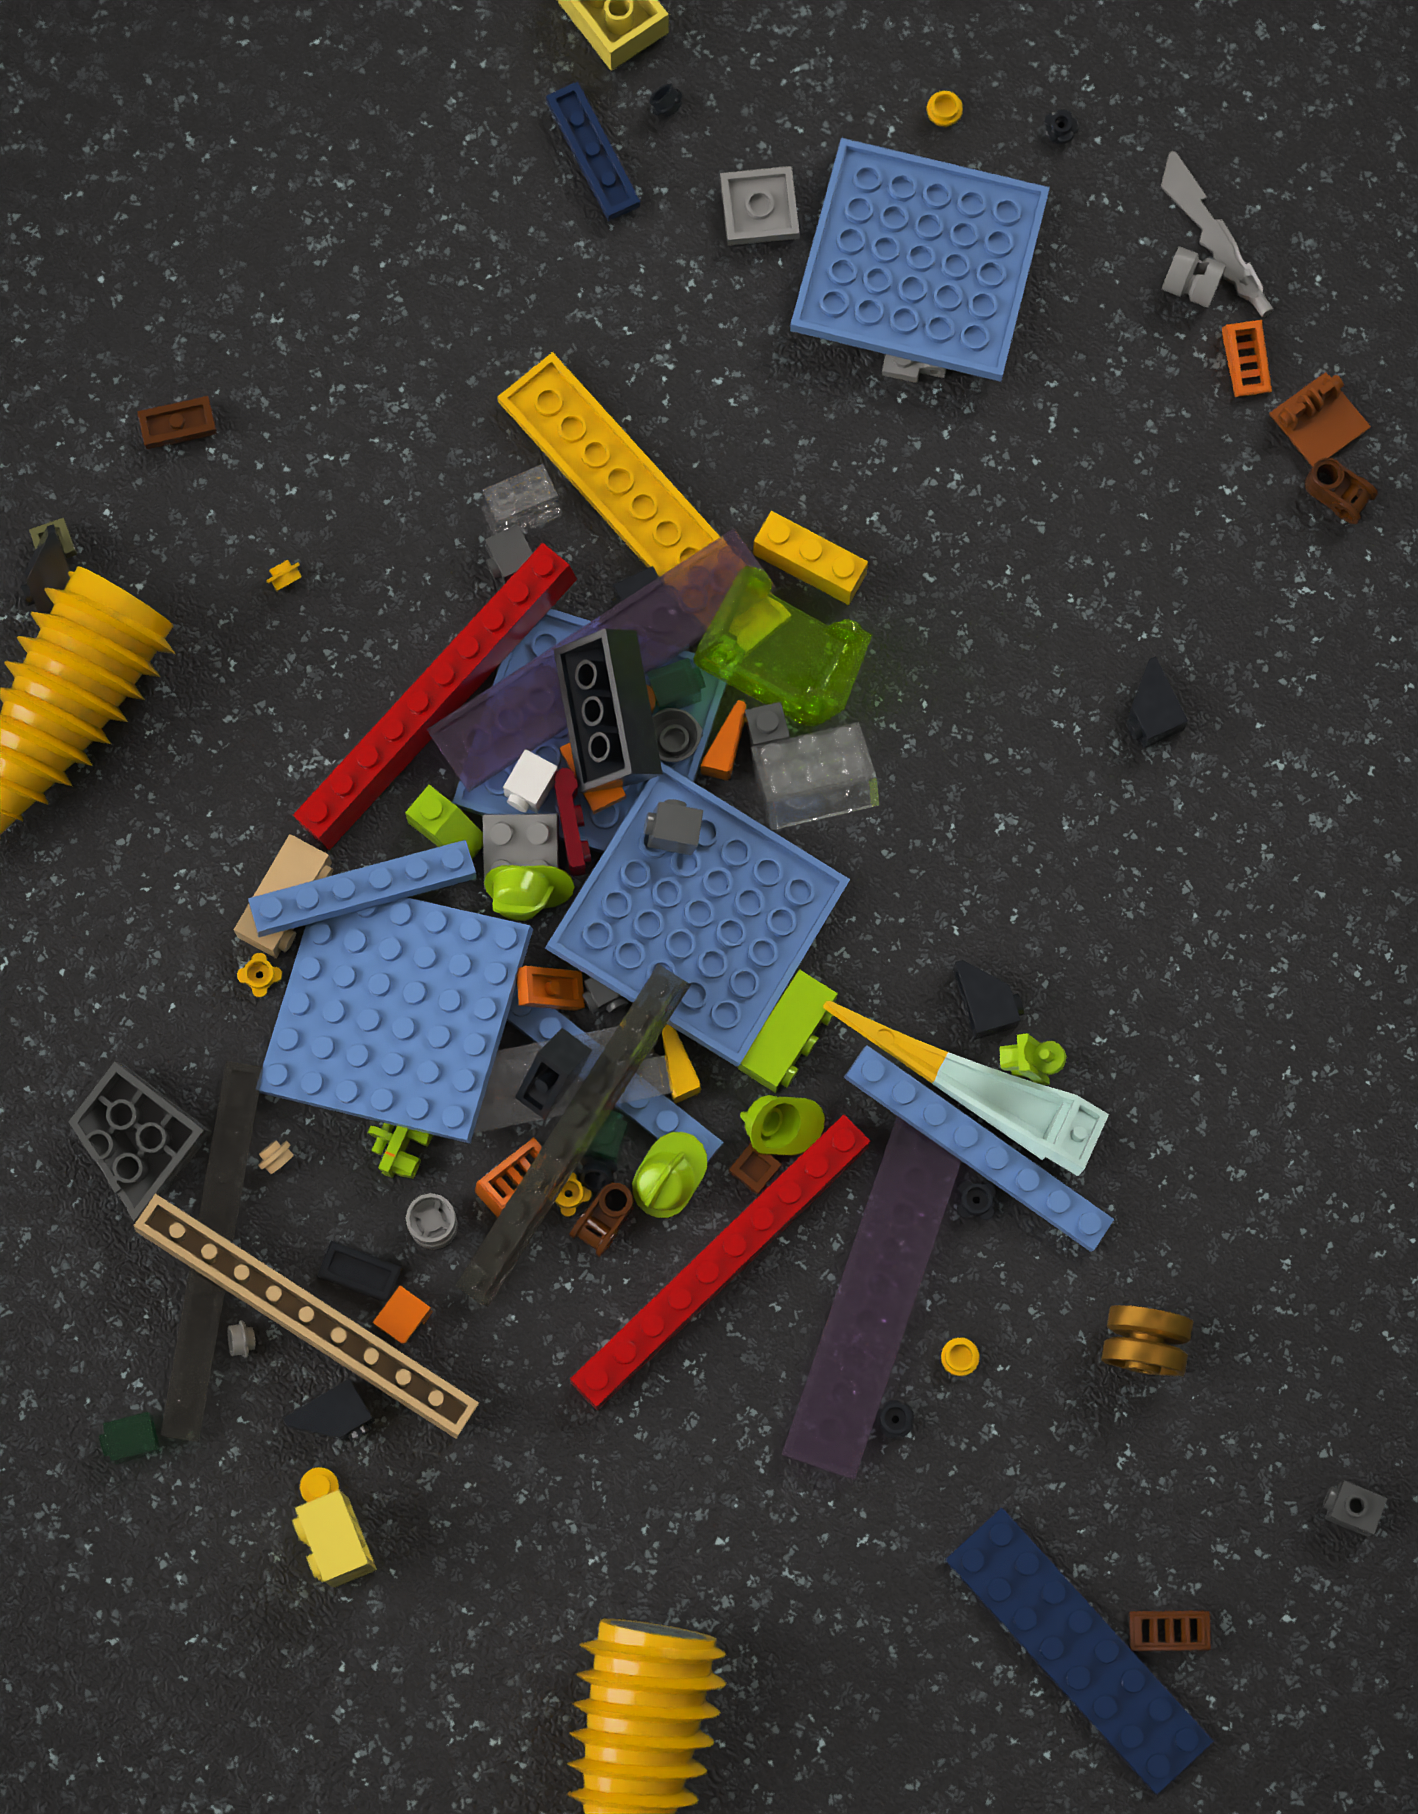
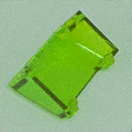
M747 565L738 572L696 649L693 662L705 672L766 705L781 702L784 715L797 722L809 726L820 725L844 710L872 634L863 630L857 622L849 619L834 622L829 626L770 594L773 585L772 581L768 578V574L759 568Z

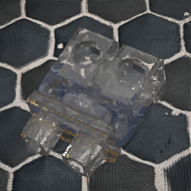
M544 464L482 489L485 497L483 513L493 535L517 524L522 532L527 531L526 518L532 529L561 516L558 494Z

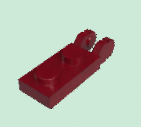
M562 767L554 775V788L570 874L574 877L586 874L585 863L591 862V854L588 840L581 841L578 827H583L585 824L581 804L574 805L573 803L578 796L576 775H574V771L572 772L571 769Z

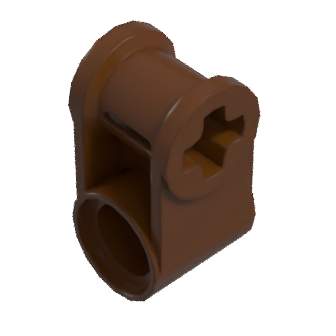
M1333 458L1318 460L1305 479V487L1312 497L1330 508L1338 517L1351 524L1359 522L1361 511L1370 500L1373 501L1378 496L1377 489L1369 481L1357 476ZM1317 473L1328 474L1332 479V484L1326 485L1318 480ZM1357 496V500L1351 503L1352 499Z
M621 1183L606 1185L591 1206L578 1219L569 1236L573 1239L580 1238L596 1250L595 1254L602 1257L618 1235L624 1222L632 1213L634 1199L631 1191ZM614 1192L623 1193L627 1197L626 1206L620 1211H612L606 1207L608 1196ZM587 1228H591L592 1230H594L596 1233H598V1234L601 1235L602 1237L596 1236L594 1233H592L591 1231H589Z

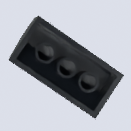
M605 628L553 649L579 793L634 785L663 775L637 631Z

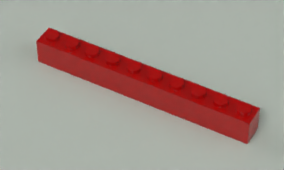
M542 543L293 814V817L299 824L330 850L576 582L577 578L570 565Z
M843 1114L570 1378L571 1384L598 1411L869 1148L870 1140Z

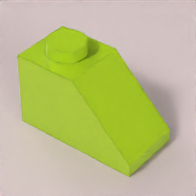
M430 785L424 789L405 812L408 824L438 847L466 840L472 860L483 848V832L455 804Z

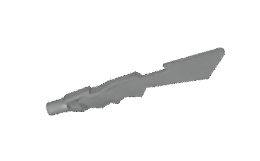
M1170 152L1161 188L1202 229L1199 243L1213 252V260L1226 265L1223 279L1234 284L1237 295L1249 300L1261 317L1269 315L1274 309L1264 296L1263 286L1250 262L1246 264L1241 258L1238 245L1223 220H1214L1202 203V200L1206 199L1207 196L1176 152Z

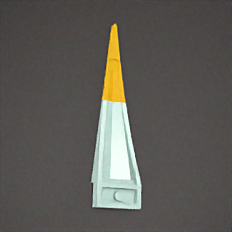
M826 1001L823 1005L824 1009L1041 1160L1047 1157L1076 1176H1079L1085 1169L1109 1116L1108 1113L1078 1095L1016 1077L949 1053L886 1027L832 1001Z

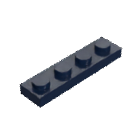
M578 81L546 95V102L607 220H613L639 208L640 200Z

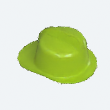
M501 865L491 869L486 874L484 881L486 892L493 899V911L514 921L532 919L541 909L556 907L566 902L572 896L574 890L572 877L566 871L552 866Z
M766 1095L754 1101L748 1111L740 1113L741 1119L745 1122V1129L750 1137L752 1147L757 1152L767 1155L802 1154L820 1138L824 1129L825 1117L822 1108L815 1101L806 1098Z
M670 1132L660 1137L653 1144L636 1171L632 1182L633 1196L637 1205L645 1213L657 1218H669L680 1213L688 1204L707 1169V1153L703 1144L695 1136L685 1132Z

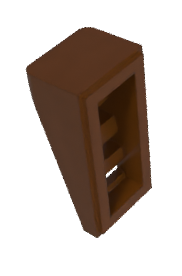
M1129 1611L1130 1649L1132 1651H1209L1211 1648L1210 1612ZM1142 1620H1149V1643H1142ZM1158 1620H1165V1642L1158 1643ZM1174 1620H1181V1642H1174ZM1190 1620H1197V1642H1190Z

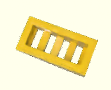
M662 1022L661 1031L671 1095L676 1104L700 1093L701 1083L676 1029Z

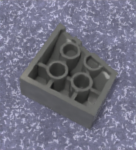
M118 1062L112 1064L69 1120V1124L92 1159L96 1161L108 1179L109 1185L117 1193L134 1222L139 1219L155 1194L162 1197L212 1133L135 1072Z

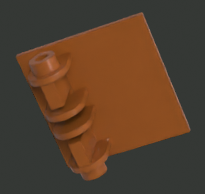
M1326 372L1269 413L1312 467L1318 460L1330 458L1371 428L1340 390L1344 386L1342 379L1338 375L1331 377Z

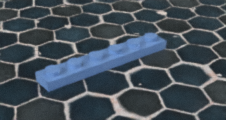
M463 840L248 898L258 937H263L476 879V871L467 842Z

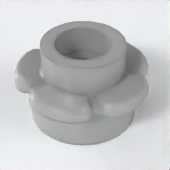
M240 1320L238 1325L228 1326L227 1335L231 1356L242 1355V1357L247 1358L249 1350L255 1349L253 1327H246L243 1320Z

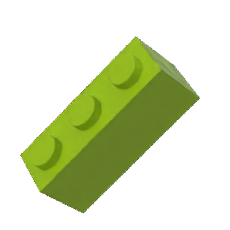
M799 969L738 1066V1070L775 1093L781 1085L787 1088L799 1070L794 1065L800 1055L803 1054L808 1057L819 1040L814 1035L821 1023L828 1026L834 1015L825 1010L823 1005L826 1001L835 1003L838 993Z

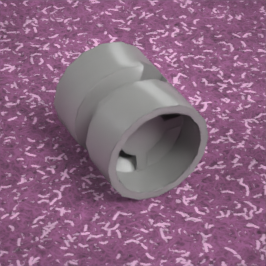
M1179 246L1165 278L1162 290L1179 297L1185 293L1189 294L1190 301L1209 308L1226 265L1210 258L1201 261L1199 260L1198 253Z
M432 1193L420 1195L412 1201L407 1209V1228L415 1242L423 1248L432 1250L444 1248L456 1236L458 1229L456 1213L450 1202L441 1195Z

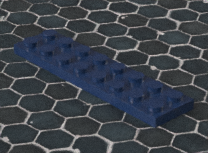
M1003 1508L999 1509L945 1559V1562L1155 1795L1164 1789L1213 1742L1209 1735Z

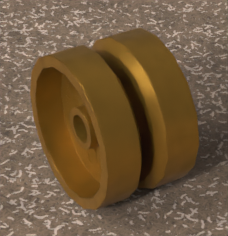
M1124 1305L1111 1306L1107 1327L1115 1334L1124 1337H1111L1104 1341L1101 1361L1115 1367L1143 1374L1183 1376L1186 1370L1188 1355L1180 1348L1171 1345H1182L1190 1341L1193 1321L1178 1314L1156 1309Z

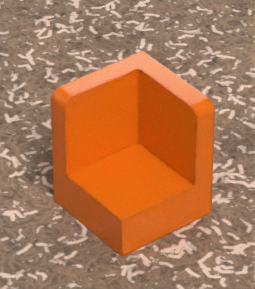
M399 1286L375 1318L373 1324L401 1344H405L421 1322L425 1324L433 1311L423 1301L402 1286Z

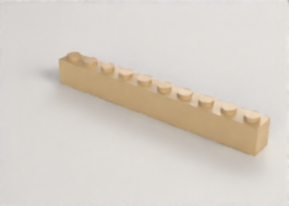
M155 1194L134 1224L137 1233L455 1439H457L477 1408L479 1402L159 1195Z

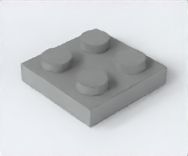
M791 166L720 173L728 246L799 239V225Z
M559 813L484 814V881L486 874L491 869L501 865L552 866L559 868Z

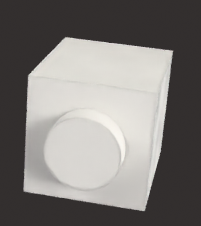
M525 749L503 786L504 795L508 798L507 803L521 812L526 813L530 809L538 813L554 785V775L558 771V766Z

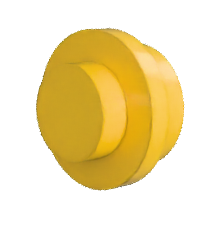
M950 91L937 92L928 101V117L939 126L953 125L962 115V102L957 95Z
M954 1338L944 1346L941 1353V1362L950 1374L966 1376L976 1369L979 1363V1351L972 1341L966 1338Z
M322 1467L313 1468L306 1472L300 1483L301 1495L307 1502L339 1490V1483L335 1474Z

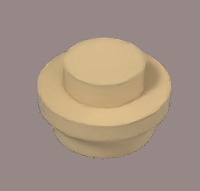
M275 1140L259 1154L263 1160L258 1166L261 1170L266 1168L270 1174H273L294 1156L289 1150L291 1145L288 1141L280 1145Z

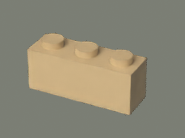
M289 834L253 897L331 876L333 868L330 867L332 862L329 855ZM249 904L234 928L239 939L274 958L278 957L281 950L286 952L296 936V932L292 928L258 937Z

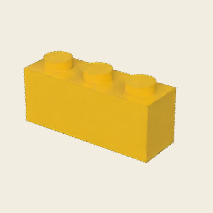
M773 511L770 512L754 540L753 555L847 605L851 603L867 573L868 561Z

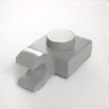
M888 354L885 355L882 375L915 383H918L920 373L945 378L946 368Z

